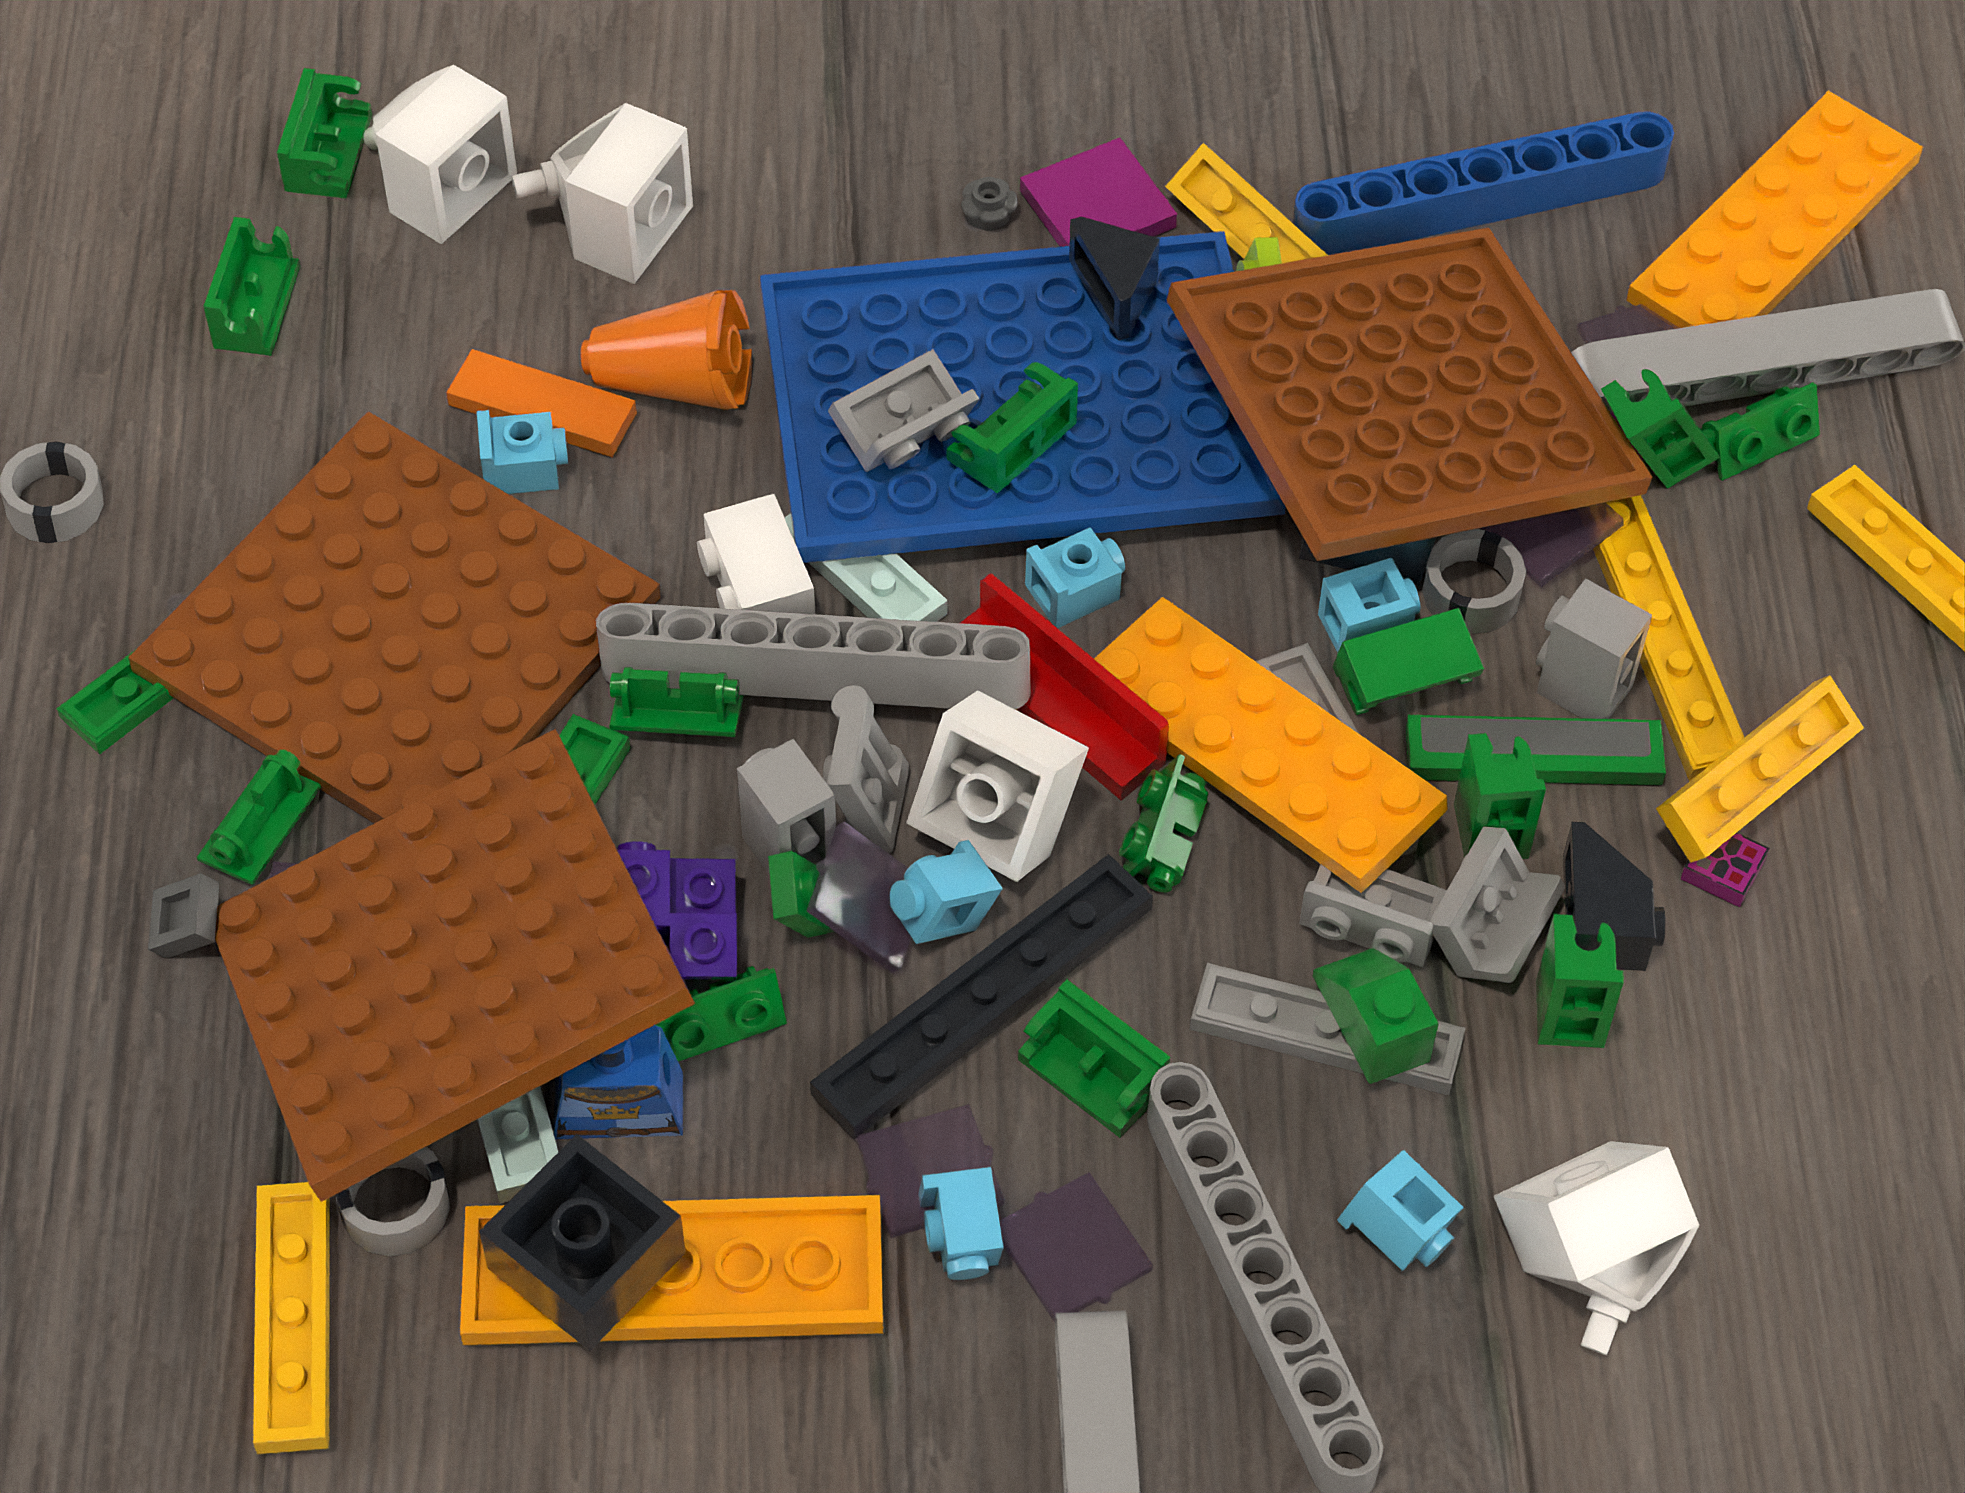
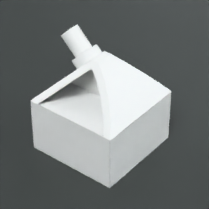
M455 65L436 71L401 92L373 117V126L364 133V142L367 147L373 150L378 149L389 212L440 244H443L512 180V175L517 174L507 96Z
M627 103L606 114L571 138L551 156V161L540 163L539 170L511 176L516 198L546 192L548 198L553 196L559 197L574 259L633 284L636 283L693 207L687 128Z
M977 690L943 713L906 824L954 849L958 842L969 840L989 868L1018 882L1050 857L1089 747Z
M1610 1141L1494 1195L1523 1272L1590 1296L1586 1308L1592 1311L1580 1345L1603 1355H1607L1618 1323H1626L1630 1311H1637L1645 1307L1659 1291L1680 1262L1699 1227L1669 1147Z

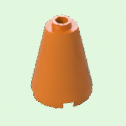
M719 289L594 327L589 339L582 342L581 364L583 371L587 376H592L594 383L598 387L723 410L738 409L737 405H744L748 399L752 377V349H742L739 330L750 329L743 301L736 290Z

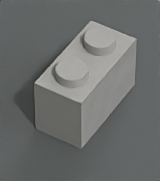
M1585 578L1570 599L1562 595L1556 601L1545 621L1544 629L1551 633L1536 659V665L1542 668L1537 694L1581 718L1610 719L1633 687L1652 614Z
M794 739L774 749L766 748L758 751L744 765L737 768L742 838L769 876L768 856L788 851L797 853L819 867L838 863L835 794Z

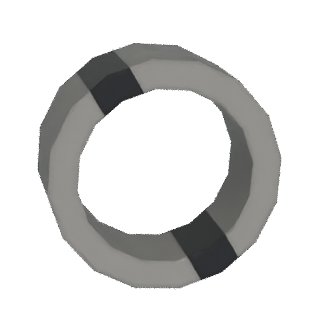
M62 442L35 444L19 451L6 463L0 475V492L7 519L17 533L32 541L43 543L68 541L88 530L98 520L104 505L103 489L98 467L90 454L76 445ZM45 476H71L84 483L78 494L71 500L59 505L42 507L28 504L20 499L23 490L27 486Z
M1472 529L1449 534L1441 538L1432 548L1424 578L1422 593L1427 609L1432 615L1459 608L1470 634L1492 632L1506 625L1516 614L1526 574L1522 555L1510 541L1494 532ZM1470 560L1482 562L1499 571L1507 582V588L1503 592L1489 598L1475 599L1466 597L1450 589L1442 579L1441 573L1446 567L1456 562Z
M427 1147L385 1168L402 1167L415 1170L429 1181L431 1189L426 1202L411 1216L401 1221L384 1223L368 1219L358 1212L354 1206V1200L358 1189L368 1178L336 1194V1203L343 1226L351 1240L366 1251L388 1257L410 1254L428 1245L444 1228L450 1211L447 1182L443 1167L434 1152Z

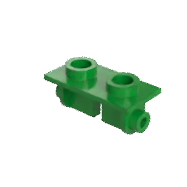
M1812 382L1801 388L1794 387L1792 389L1782 386L1775 391V394L1747 406L1746 413L1743 415L1734 412L1717 421L1709 420L1703 423L1701 427L1702 432L1720 456L1717 459L1719 479L1722 481L1819 436L1817 384Z
M625 667L623 673L612 672L610 696L616 699L609 728L622 731L735 737L744 695H740L739 679H728L727 672H719L718 674L681 672L679 689L670 688L668 671L636 670L633 667Z
M280 749L276 755H267L257 773L218 828L210 835V839L196 857L197 861L253 885L318 793L321 784L299 775L297 769L300 766V761L291 752Z
M1182 754L1175 757L1160 772L1153 769L1145 778L1137 796V804L1143 806L1139 820L1134 822L1129 828L1119 850V856L1125 858L1123 868L1133 877L1138 873L1148 878L1147 885L1151 889L1162 893L1170 892L1174 885L1181 882L1193 845L1192 842L1172 833V831L1175 829L1192 837L1197 832L1209 796L1205 788L1206 782L1201 776L1193 773L1180 774L1185 756Z
M754 966L746 968V972L737 975L735 982L726 984V980H721L709 984L710 990L700 994L696 989L689 991L695 1004L655 1025L663 1029L678 1062L785 1025L787 1021L776 971L774 968H764L756 971Z

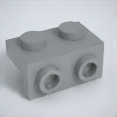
M934 349L833 402L828 412L864 470L868 472L883 463H886L889 469L902 465L921 450L918 446L919 443L936 435L939 442L953 437L951 432L959 425L968 426L970 424L967 416L980 399L974 389L961 394Z
M1483 827L1469 853L1464 857L1460 869L1441 902L1438 903L1433 912V916L1429 921L1434 926L1432 933L1457 976L1512 982L1519 973L1561 897L1565 885L1559 875L1529 872L1505 828Z
M1320 865L1314 881L1308 882L1305 889L1299 924L1312 928L1324 938L1330 940L1344 939L1369 949L1375 948L1397 962L1406 961L1423 967L1435 938L1432 933L1434 926L1429 921L1447 890L1386 869L1366 890L1360 893L1326 867Z

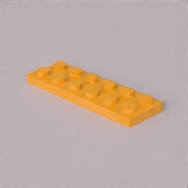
M1828 91L1629 286L1626 301L1670 329L1768 315L1919 162L1923 146Z
M1161 597L1094 658L1168 721L1167 753L1174 758L1179 754L1184 755L1183 764L1201 776L1360 893L1366 890L1448 810L1447 795L1164 597Z
M880 1195L663 1201L681 1215L686 1253L601 1341L883 1333ZM505 1205L465 1206L460 1320L462 1344L578 1342L487 1268L479 1231Z

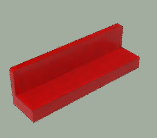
M990 573L980 581V607L964 619L961 624L1006 626L1016 628L1028 637L1030 645L1031 695L1027 703L1015 710L1089 747L1082 768L1122 801L1144 782L1153 769L1158 771L1166 764L1169 733L1168 721L996 576Z

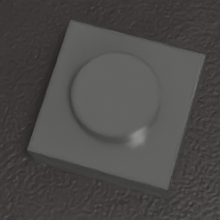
M200 873L153 890L148 950L164 958H170L214 943L219 882Z

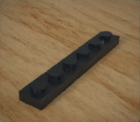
M1106 855L810 1081L811 1095L855 1140L1152 910L1153 895L1112 856Z

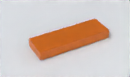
M474 349L470 351L446 392L449 406L477 414V411L489 410L490 418L551 412L553 429L565 427L566 442L568 444L612 458L637 414L636 400Z

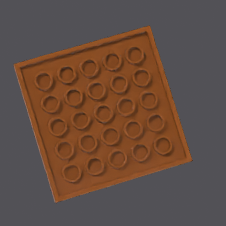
M1489 227L1177 281L1170 284L1167 296L1168 304L1317 561L1644 495L1648 490L1652 475Z
M368 411L128 658L132 672L153 685L158 682L165 686L169 695L264 755H276L280 749L291 752L300 761V766L297 769L299 775L320 783V790L372 823H376L524 744L535 740L601 666L596 619L599 614L609 606L619 603L656 604L661 598L660 584Z
M556 729L524 744L369 827L350 835L346 839L306 860L289 867L285 871L230 898L217 907L216 943L308 1183L321 1202L695 1004Z

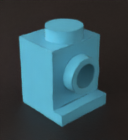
M489 410L477 411L480 461L485 481L507 494L559 489L557 465L569 464L565 427L553 429L551 412L490 418Z
M1087 528L1044 549H1040L1038 545L1026 549L1025 586L1055 627H1062L1120 600L1122 572L1125 571V561L1118 545L1111 538L1100 541L1093 530Z
M1392 558L1323 578L1318 616L1337 653L1343 641L1412 622L1415 619V615L1420 612L1419 595L1414 583L1409 578H1402Z
M965 840L958 842L951 855L941 857L928 855L914 862L904 874L905 880L897 881L892 885L889 905L914 942L919 944L976 931L1003 888L971 842Z
M1402 1150L1362 1186L1337 1221L1346 1230L1354 1224L1403 1271L1416 1258L1425 1267H1428L1449 1246L1455 1237L1446 1229L1464 1207L1409 1154Z
M991 1167L922 1175L918 1194L920 1207L934 1206V1210L924 1211L925 1233L929 1252L941 1251L943 1271L947 1272L948 1278L951 1280H966L986 1275L989 1272L988 1266L999 1264L1003 1250Z

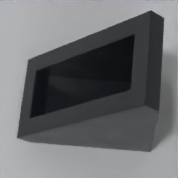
M1082 216L1071 219L1069 261L1117 340L1129 338L1158 280L1160 239Z

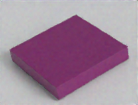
M1120 137L1020 177V192L1060 247L1069 246L1070 220L1080 216L1152 237L1175 228L1177 224L1176 211Z

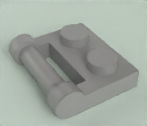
M855 685L846 686L834 695L831 702V709L837 717L839 725L833 753L827 756L824 762L823 779L835 794V800L844 813L848 826L855 830L868 853L893 852L909 763L900 748L888 742L873 717L874 705L865 689Z

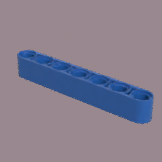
M1637 112L1317 181L1303 186L1298 191L1295 198L1292 223L1326 254L1333 255L1401 243L1643 190L1658 185L1663 180L1674 130L1672 124L1660 114Z

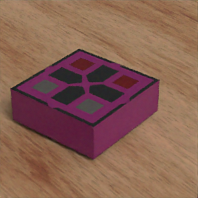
M1735 833L1706 858L1692 863L1688 860L1683 869L1681 880L1740 907L1761 870L1770 848L1744 835Z

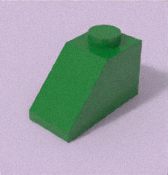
M1371 948L1313 969L1312 976L1369 1084L1430 1062L1439 1023L1408 967L1375 948Z

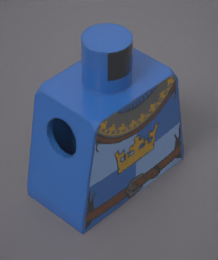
M653 1025L555 1078V1139H572L576 1134L583 1139L683 1136V1071L661 1027Z

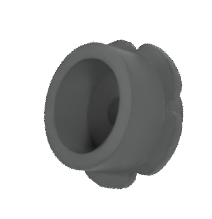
M984 177L967 184L962 192L964 199L961 202V208L966 214L969 223L981 230L991 231L1004 227L1010 221L1012 212L1016 210L1018 205L1016 193L1010 191L1009 184L999 178Z

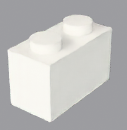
M774 494L704 513L706 539L697 541V548L707 577L717 575L721 587L716 589L720 608L815 614L813 584Z

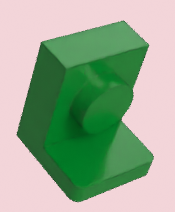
M793 851L768 856L774 920L807 938L865 924L866 910L862 868L858 863L850 860L819 867Z

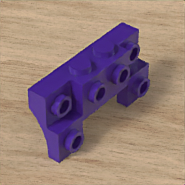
M633 841L618 845L617 850L665 945H669V953L682 978L726 980V984L735 982L737 979L735 859L670 858V850H656V846L648 842Z

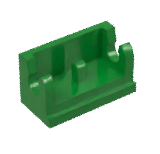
M311 68L303 69L277 150L285 192L347 199L364 143V133L368 129L372 117L371 103L357 99L347 100L341 98L337 93L359 94L361 87L359 81L347 76L316 73L315 69Z
M234 217L203 306L213 348L271 356L300 269V262L298 258H293L289 237L281 227L275 226L271 239L273 243L268 244L256 238V229L249 218Z
M1038 362L1029 364L1024 369V373L1031 379L1038 381L1044 389L1040 385L1026 379L1018 386V392L978 427L972 429L966 425H959L951 432L952 436L959 443L953 442L946 449V460L997 494L1077 424L1078 383L1069 377L1067 379L1063 378Z
M1643 369L1641 371L1642 379L1649 386V393L1642 401H1630V395L1616 380L1604 386L1601 390L1630 443L1668 489L1719 459L1720 456L1677 398L1672 400L1659 377L1653 371Z
M1459 608L1343 641L1332 666L1356 715L1369 712V708L1377 706L1380 702L1457 680L1461 685L1471 682L1474 677L1480 676L1484 670Z
M1486 733L1468 734L1453 804L1464 857L1469 853L1482 828L1494 827L1505 828L1521 858L1529 859L1546 792L1544 779H1537L1531 749L1523 738L1515 737L1513 754L1516 757V761L1512 764L1504 765L1498 763L1493 758V746Z
M1553 914L1536 978L1537 1044L1604 1048L1624 984L1623 970H1617L1614 933L1608 924L1601 923L1597 936L1600 947L1593 951H1586L1578 947L1575 942L1577 929L1573 916Z
M1068 979L1058 988V992L1028 1022L1023 1032L1030 1036V1038L1018 1051V1061L1119 1138L1148 1110L1152 1078L1160 1068L1170 1064L1171 1058Z

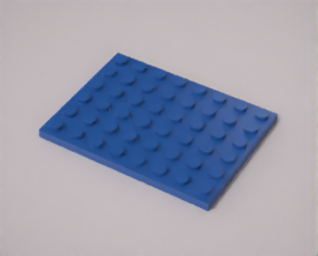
M1225 232L1158 237L1160 239L1158 280L1130 337L1120 341L1117 340L1069 261V246L760 275L761 296L794 542L803 563L1072 536L1087 528H1091L1094 533L1284 515L1286 506L1167 302L1172 282L1234 272ZM934 349L961 394L974 389L980 400L967 416L970 420L968 426L972 429L978 427L1017 393L1018 386L1026 379L1040 385L1044 389L1038 381L1031 379L1024 373V369L1032 362L1041 363L1063 378L1067 379L1069 377L1078 383L1077 424L1035 459L1033 463L998 494L946 460V449L953 442L959 443L954 437L939 442L936 435L919 443L918 446L921 450L902 465L889 469L887 464L883 463L866 472L828 410L833 402Z

